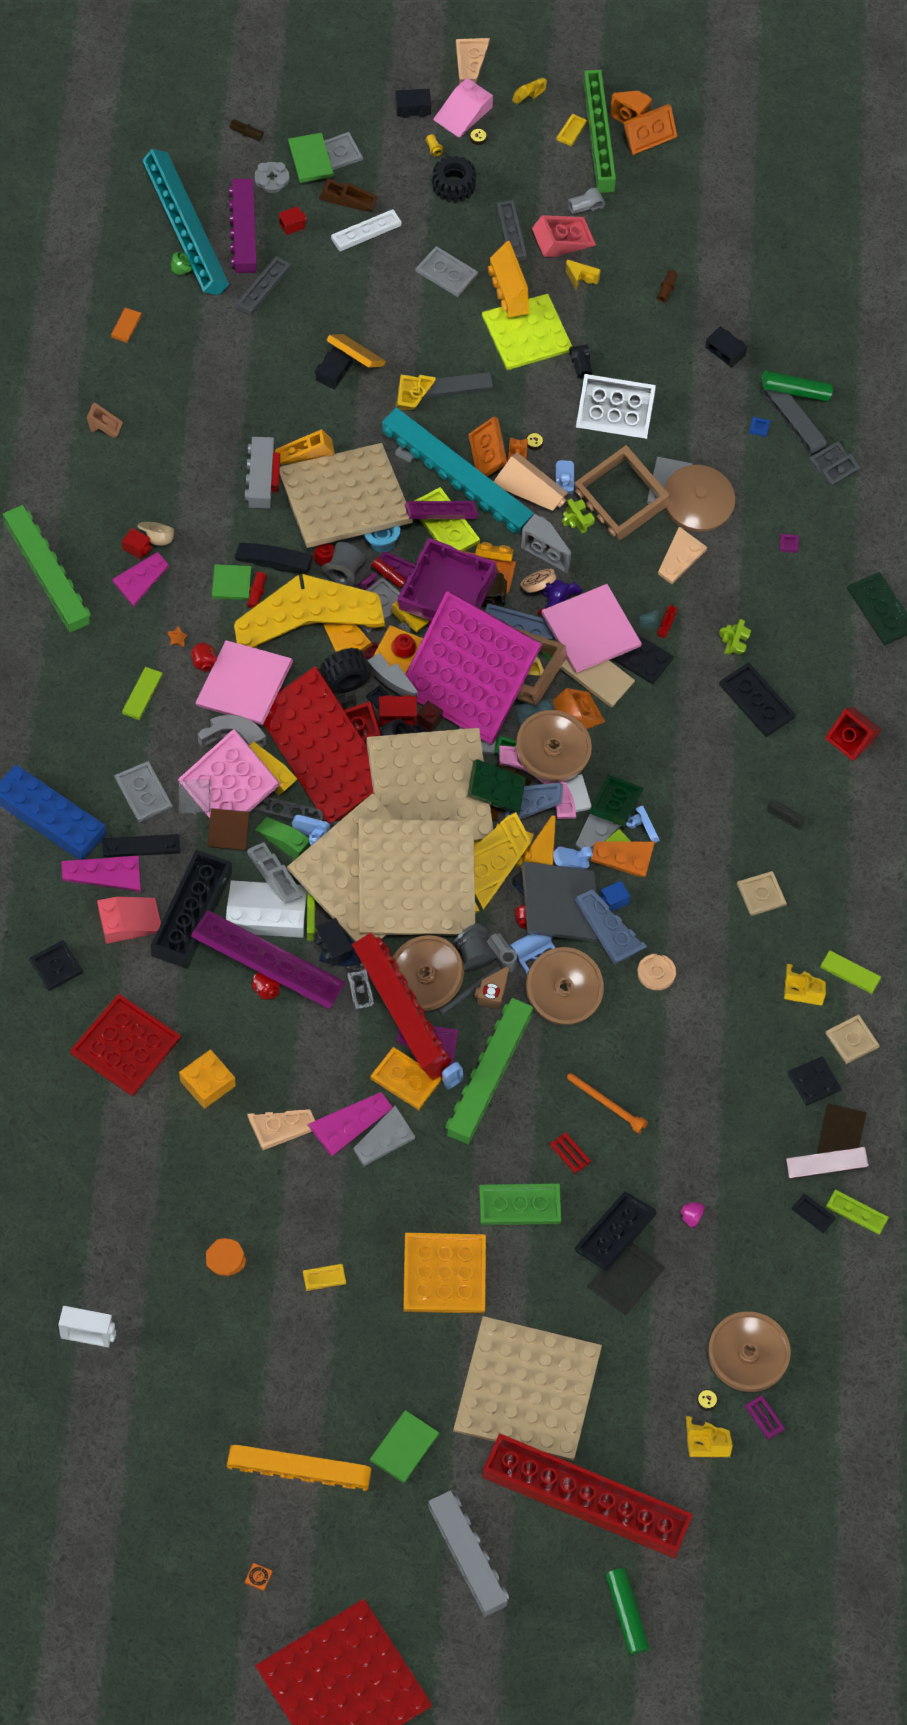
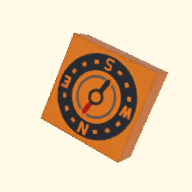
M253 1563L245 1584L265 1591L273 1571Z

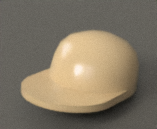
M141 522L138 524V528L146 531L147 536L150 537V542L154 545H168L174 538V529L167 525L156 522Z

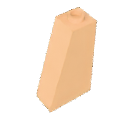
M518 452L509 459L493 481L505 491L552 511L557 507L561 508L567 501L565 497L568 492Z

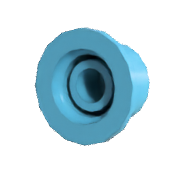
M397 526L367 533L364 536L374 551L383 553V551L389 552L395 547L396 541L400 536V527Z

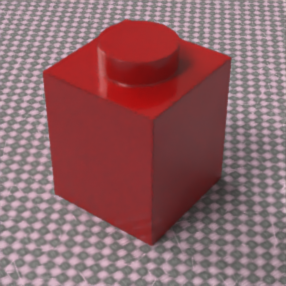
M298 206L279 213V224L286 235L305 229L307 218Z
M132 528L122 540V549L141 560L144 555L147 556L151 552L150 537Z

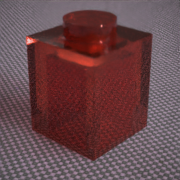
M427 701L417 713V722L429 732H433L443 720V709L430 701Z

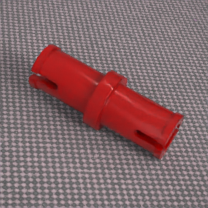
M379 557L371 565V567L383 575L385 580H390L399 589L407 580L397 573L393 566H388Z
M263 572L255 573L253 585L249 589L248 608L257 606L261 596L264 594L263 587L267 576Z

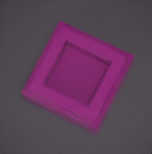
M781 534L779 551L798 553L799 535Z

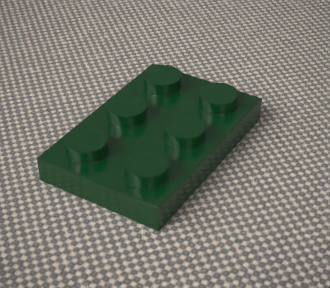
M476 759L472 765L467 796L518 814L521 810L526 777Z
M608 774L589 814L625 827L642 794L643 787Z

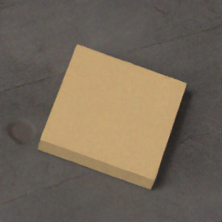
M773 871L737 882L750 916L787 905Z
M859 1014L827 1030L825 1033L845 1064L864 1056L880 1046Z

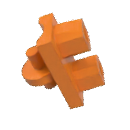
M510 438L508 461L517 452L526 459L528 439L517 440Z

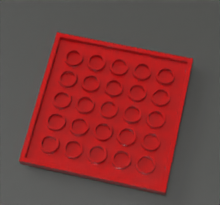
M365 1599L360 1600L255 1665L291 1725H404L432 1707L430 1700Z

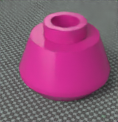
M690 1202L689 1205L685 1203L680 1213L683 1215L682 1220L690 1228H695L704 1213L705 1206L699 1202Z

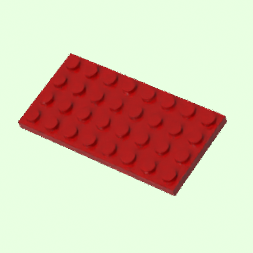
M314 666L278 692L264 725L315 807L322 811L323 820L327 819V822L331 825V822L340 821L373 793L367 744L319 669Z

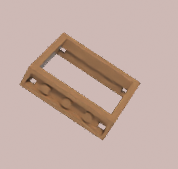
M627 445L574 483L576 488L574 492L578 495V498L580 500L583 498L587 502L585 505L590 512L594 511L600 524H606L608 533L613 537L616 536L618 540L632 533L672 503L669 493ZM625 460L657 496V499L618 526L586 487Z
M517 629L542 643L539 651L553 655L535 686L531 687L523 684L516 697L518 700L537 706L567 658L566 645L546 639L543 636L534 635L526 630Z

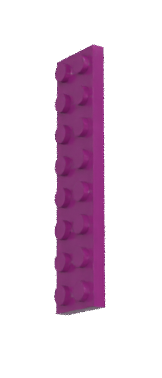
M209 910L191 935V937L328 1009L331 1008L345 985L343 980Z

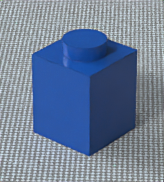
M622 881L601 889L600 898L610 907L609 910L611 912L628 905L630 902V895Z

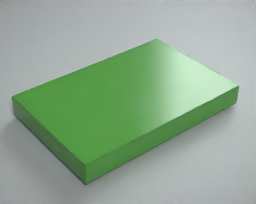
M322 133L288 139L299 183L333 177V170Z
M405 1410L370 1458V1461L402 1483H405L439 1436V1432Z

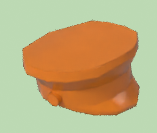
M217 1239L206 1251V1265L218 1275L230 1277V1275L240 1272L245 1266L246 1258L243 1249L237 1241L232 1239Z

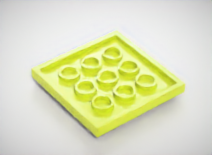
M548 294L528 299L529 314L508 318L506 311H503L502 307L482 312V317L506 370L569 353V347L572 344Z

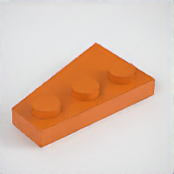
M595 842L592 850L593 856L590 858V861L645 878L655 842Z

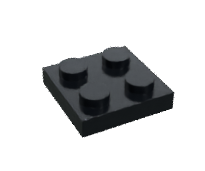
M64 940L29 958L32 966L49 991L83 973V969Z
M823 1056L788 1071L791 1081L806 1106L841 1091L840 1085Z

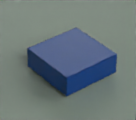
M753 417L749 434L767 437L770 420Z

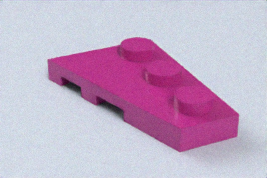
M159 552L113 578L112 582L134 608L141 597L148 592V589L161 577L169 566Z

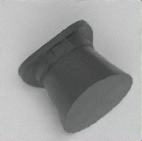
M338 542L335 545L331 562L324 564L321 569L335 583L353 587L356 581L355 573L366 562V558L355 546L346 542Z
M473 924L467 927L452 943L454 947L457 946V949L460 950L464 970L468 972L488 966L497 956L486 941L488 931L482 924Z

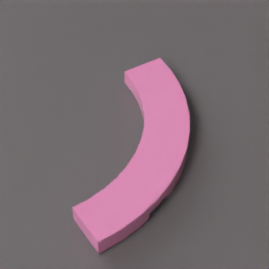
M499 746L500 766L515 767L528 772L517 756L516 747ZM534 776L542 784L562 783V803L555 806L557 819H576L574 799L566 781L551 782Z

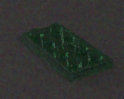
M881 572L848 585L847 590L884 646L907 636V612Z

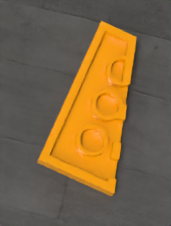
M322 623L335 652L348 648H358L364 652L369 646H372L371 641L356 624Z

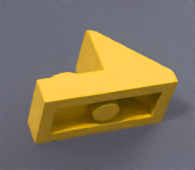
M567 259L565 272L575 289H577L580 280H584L588 284H598L600 269Z

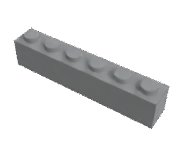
M450 1490L429 1500L428 1508L483 1616L486 1617L506 1607L509 1596L506 1589L500 1587L498 1583L499 1576L496 1570L490 1568L488 1564L490 1562L489 1556L485 1550H481L479 1546L481 1542L477 1533L471 1531L469 1527L471 1525L470 1519L466 1513H462L460 1509L462 1505L458 1496H453Z

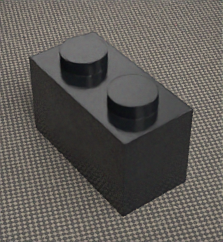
M430 89L396 90L397 117L408 118L417 115L420 117L431 115Z
M721 326L706 338L705 348L731 368L746 356L747 346L745 343L738 340L730 331L725 330Z
M334 346L330 352L326 353L323 363L317 366L315 370L316 381L335 390L353 365V357Z
M337 918L315 926L313 938L315 943L323 949L321 952L325 961H329L331 966L353 958V948Z

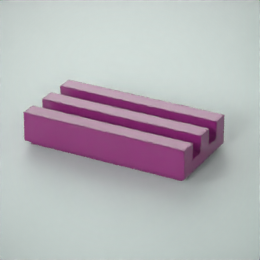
M762 1395L745 1405L746 1410L767 1440L785 1430V1427ZM761 1402L777 1425V1429L773 1427L757 1403ZM752 1406H754V1408L757 1410V1412L764 1420L768 1428L771 1430L770 1433L768 1432L764 1424L761 1422L757 1414L754 1412Z

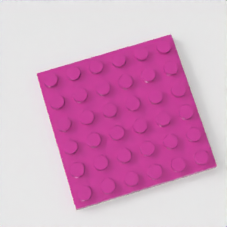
M446 591L406 676L418 691L417 702L464 729L479 728L480 738L489 744H493L539 653L542 643L453 592Z

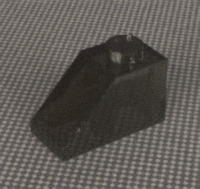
M363 963L346 965V974L355 1009L374 1005L368 974Z

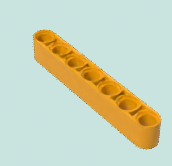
M241 1445L230 1446L226 1466L231 1470L232 1468H238L240 1471L250 1473L256 1471L269 1476H273V1474L281 1475V1478H300L301 1481L313 1483L314 1481H319L322 1484L332 1486L338 1484L350 1489H355V1487L363 1488V1491L369 1488L372 1471L369 1466Z

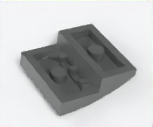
M839 441L808 459L830 486L860 469L851 453L847 454Z

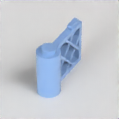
M528 934L509 945L511 949L516 951L517 962H519L526 975L529 971L526 962L530 960L535 961L540 954L542 955L549 949L555 948L551 941L553 937Z

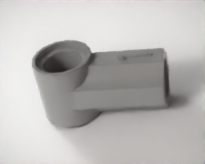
M591 188L584 195L568 199V205L571 213L576 214L589 209L595 211L594 209L597 208L602 209L605 206V201L598 188Z
M495 933L490 936L487 943L497 955L496 959L500 963V968L507 967L509 972L514 971L517 967L516 951L509 947L501 934Z

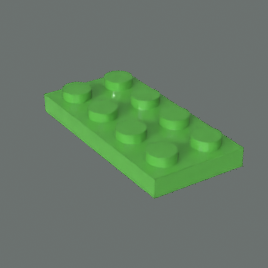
M560 1184L479 1185L480 1225L561 1224Z

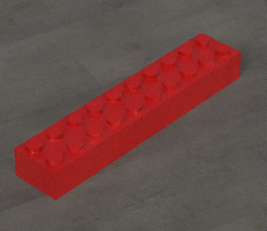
M499 1433L483 1469L482 1478L674 1559H676L693 1514L501 1433Z

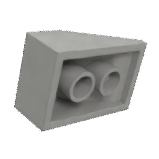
M534 514L522 529L521 548L568 574L571 551L552 524L546 518Z

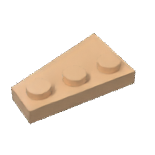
M490 38L456 39L459 84L466 78L477 83Z
M679 527L658 571V575L673 584L707 550V547Z
M310 1109L274 1114L273 1112H265V1114L255 1115L254 1113L247 1114L262 1151L312 1132L307 1124L315 1121Z

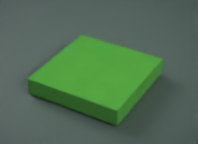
M215 564L212 599L248 600L251 566Z

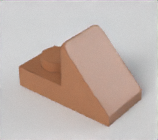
M95 402L92 404L87 416L91 432L100 429L112 438L117 437L123 422Z

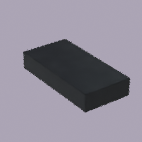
M805 1194L792 1207L795 1213L823 1234L836 1219L835 1216Z

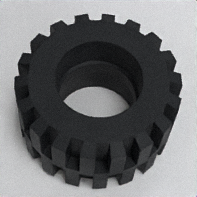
M454 155V157L447 156L446 159L442 158L440 162L436 163V166L433 168L432 181L433 191H435L436 196L440 195L441 200L446 198L449 203L451 200H454V203H458V200L463 202L465 197L469 199L471 194L473 195L476 187V170L470 160ZM449 177H458V178H460V180L453 181V180H449V179H447V178H449Z
M358 648L337 651L328 656L320 665L321 674L335 694L353 691L365 684L371 676V669L363 651Z

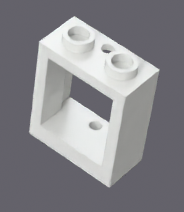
M63 1306L58 1324L61 1339L108 1348L110 1342H114L116 1330H114L115 1323L112 1321V1315Z

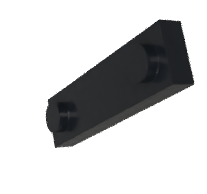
M179 834L102 838L103 858L180 853Z

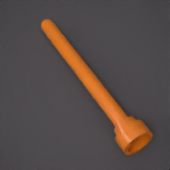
M569 1073L567 1075V1079L631 1123L630 1126L633 1127L632 1130L640 1134L642 1132L641 1128L645 1129L648 1121L643 1117H634L574 1074Z

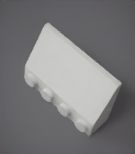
M585 374L576 428L647 439L656 385Z
M231 881L226 920L255 935L303 938L307 890L302 885H297L303 894L302 897L285 904L268 883Z

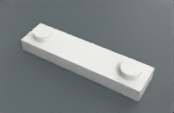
M392 209L332 234L331 240L340 252L400 227L401 220Z

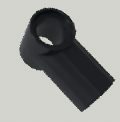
M588 344L569 347V354L572 355L571 362H574L577 378L584 379L585 374L592 375Z

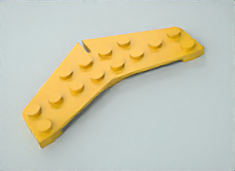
M302 574L305 589H301L298 575L236 620L234 624L237 643L257 649L258 645L299 626L314 623H338L378 628L385 626V621L378 594Z
M516 812L507 816L493 831L474 846L475 897L483 911L524 855V852L529 848L530 838ZM475 902V913H480V910Z

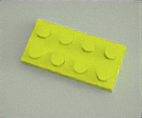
M439 487L415 501L451 500L442 488ZM419 519L434 540L453 546L459 551H466L480 543V538L465 519Z

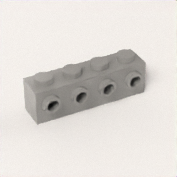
M252 437V444H248V455H251V459H247V470H250V474H246V485H249V489H245V500H248V508L270 509L274 453L273 437Z

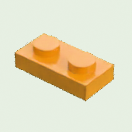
M483 542L481 544L478 543L475 555L512 562L514 549H510L509 546L505 545L498 547L492 546L491 543Z

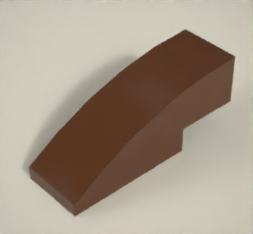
M328 178L319 199L341 206L372 212L378 196L348 182L342 185Z

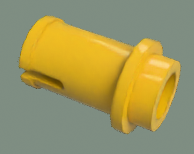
M434 134L428 135L425 141L430 148L431 155L435 157L440 156L443 153L442 145L438 143Z

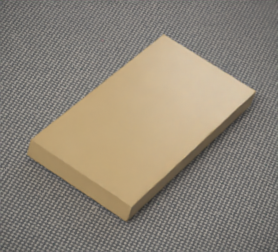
M567 658L560 667L561 670L611 708L635 682L633 678L609 660L576 674Z

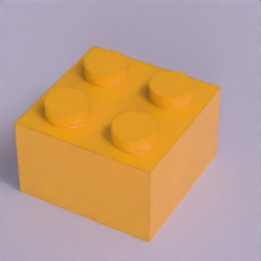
M211 1049L179 1072L180 1082L204 1109L236 1086L233 1074Z

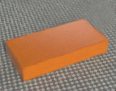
M125 308L111 334V338L128 343L142 314Z

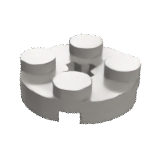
M282 162L260 163L255 171V183L265 192L276 193L288 185L289 172ZM274 175L276 177H274V180H270L269 176Z

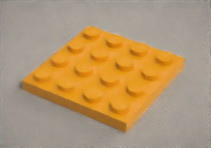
M405 1233L403 1312L485 1314L486 1235Z

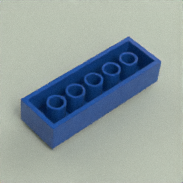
M15 764L0 781V806L77 859L84 860L100 843L102 838L106 836V828L103 823Z

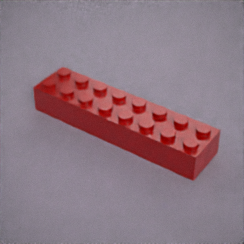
M372 932L353 943L352 946L420 1067L434 1081L442 1076V1072L451 1065L452 1059L442 1047L441 1039L433 1031L432 1023L429 1019L427 1020L424 1009L416 1001L415 993L407 985L408 981L403 973L401 974L400 967L390 955L391 951L386 943L383 942L380 936L376 937Z

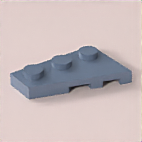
M562 783L524 786L521 810L517 814L519 819H524L561 804L563 799ZM506 811L505 818L513 813Z

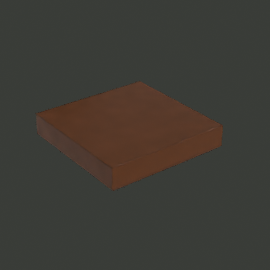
M211 808L208 846L246 850L250 811Z

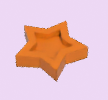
M179 626L174 631L167 632L171 638V645L185 646L184 639L188 635L183 633Z

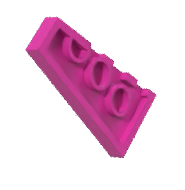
M139 856L61 861L63 881L141 892Z
M382 1092L311 1122L307 1126L326 1151L333 1156L393 1107Z

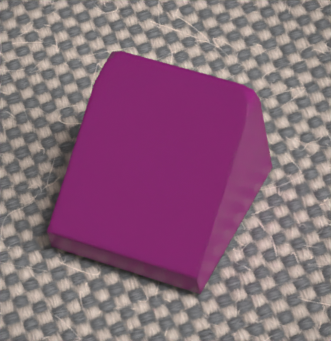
M374 572L367 575L355 586L358 589L367 590L377 582V573Z

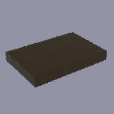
M828 1103L817 1154L859 1148L867 1112Z

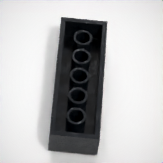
M195 850L151 944L152 957L188 969L200 943L191 935L208 910L214 913L232 874V862Z

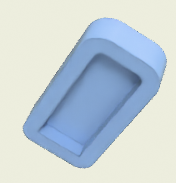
M560 460L556 463V483L567 491L568 494L574 492V463L572 461Z
M643 805L637 807L638 814L629 818L626 824L627 827L634 829L636 826L643 824L651 841L655 843L660 841Z
M296 815L292 821L293 828L309 836L311 846L331 829L328 822L302 815Z
M558 847L553 852L556 865L584 870L590 866L588 859L593 856L591 847H584L581 851Z
M458 1062L453 1063L442 1072L443 1085L447 1090L464 1080L463 1068Z

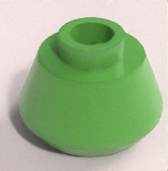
M176 252L173 254L170 263L173 273L184 275L193 270L185 253Z

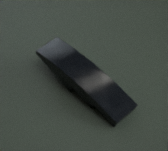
M239 543L234 558L240 562H254L256 566L273 567L276 571L308 572L313 556L277 546Z

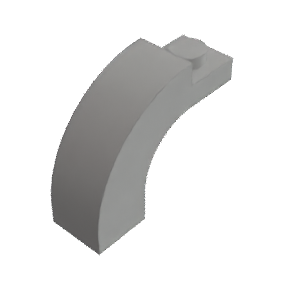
M223 715L210 719L211 727L204 728L198 733V742L201 747L225 737L233 729L240 734L248 745L253 741L260 747L266 745V736L263 731L251 720L237 715Z

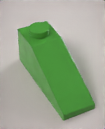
M266 817L255 829L257 833L293 859H297L311 847L309 838L303 833L269 817Z

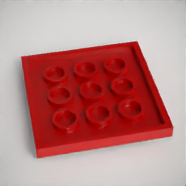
M118 993L73 1046L70 1054L133 1097L181 1040V1035Z

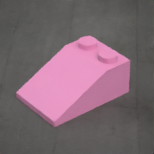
M466 78L455 88L433 120L460 138L493 107V95Z

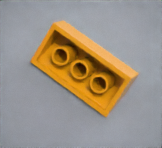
M506 241L490 257L488 273L489 276H492L493 287L497 288L498 299L502 300V310L506 311L508 318L529 314L527 283L511 242Z

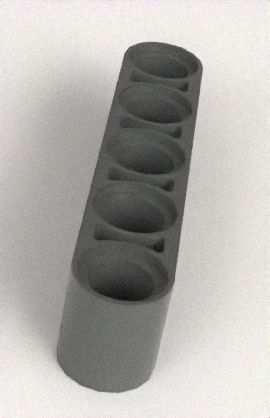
M767 389L762 391L763 397H766L769 401L768 404L774 411L778 412L779 418L789 426L788 429L794 436H797L798 442L804 449L808 450L809 455L826 448L825 438L790 394Z

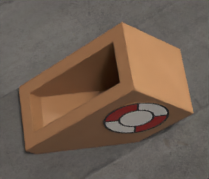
M505 967L482 980L481 986H477L474 998H478L477 1005L500 1010L509 968Z

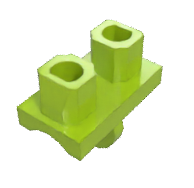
M572 498L567 500L568 507L566 508L567 511L563 513V525H570L571 528H575L577 525L582 534L587 532V527L594 524L595 519L591 513L582 515L581 512L586 511V505L582 499L575 502Z
M739 619L738 624L733 626L727 625L726 628L720 629L719 635L723 638L722 641L727 643L725 654L730 655L733 652L742 655L745 652L747 645L740 642L739 639L746 641L750 636L751 630L744 626V620Z

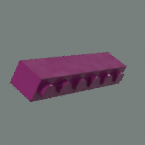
M253 178L232 179V186H229V197H233V200H229L230 211H233V214H230V225H234V228H230V237L234 239V242L231 243V253H235V257H231V267H235V273H256Z

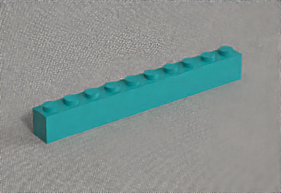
M151 149L142 161L188 257L190 265L203 292L219 295L229 285L228 280L168 152Z
M397 407L382 421V430L387 437H392L401 448L409 450L414 458L422 460L427 468L435 470L440 478L448 480L453 488L458 491L461 490L470 501L474 500L483 511H488L492 514L497 522H503L510 532H516L519 535L522 533V529L534 515L530 509Z

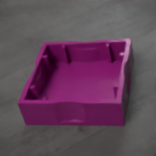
M428 538L418 557L414 571L408 577L397 598L399 609L432 621L446 591H451L480 608L498 573L496 562L472 553L459 551L453 546Z

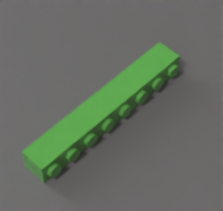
M586 70L584 71L583 87L596 188L599 189L600 193L614 192L616 177L602 71Z
M21 505L3 513L6 527L69 633L89 625V617H91L89 609L82 605L83 601L80 594L75 593L73 590L74 585L71 579L67 580L63 566L58 565L56 554L54 551L51 552L49 550V543L45 537L42 538L40 535L41 530L38 524L34 525L30 511H26L24 506Z
M514 998L511 999L509 1004L506 1003L502 1010L503 1017L501 1020H497L494 1026L495 1033L493 1036L490 1035L487 1040L486 1052H481L478 1059L480 1064L477 1069L474 1068L470 1075L472 1080L469 1085H465L462 1091L463 1098L461 1102L457 1101L454 1107L455 1115L453 1118L450 1117L445 1127L448 1129L447 1136L468 1145L533 1015V1006Z

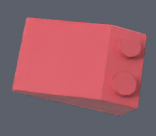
M542 215L532 228L544 257H556L596 246L584 217Z
M112 897L97 900L106 944L156 934L161 925L155 898Z

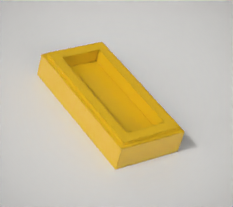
M572 114L556 140L572 147L588 120Z
M343 1264L303 1270L306 1291L346 1284Z

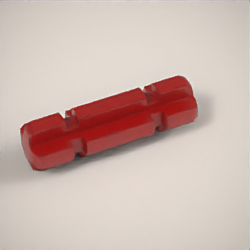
M668 606L667 612L660 624L661 626L657 631L658 637H667L677 613L676 606Z

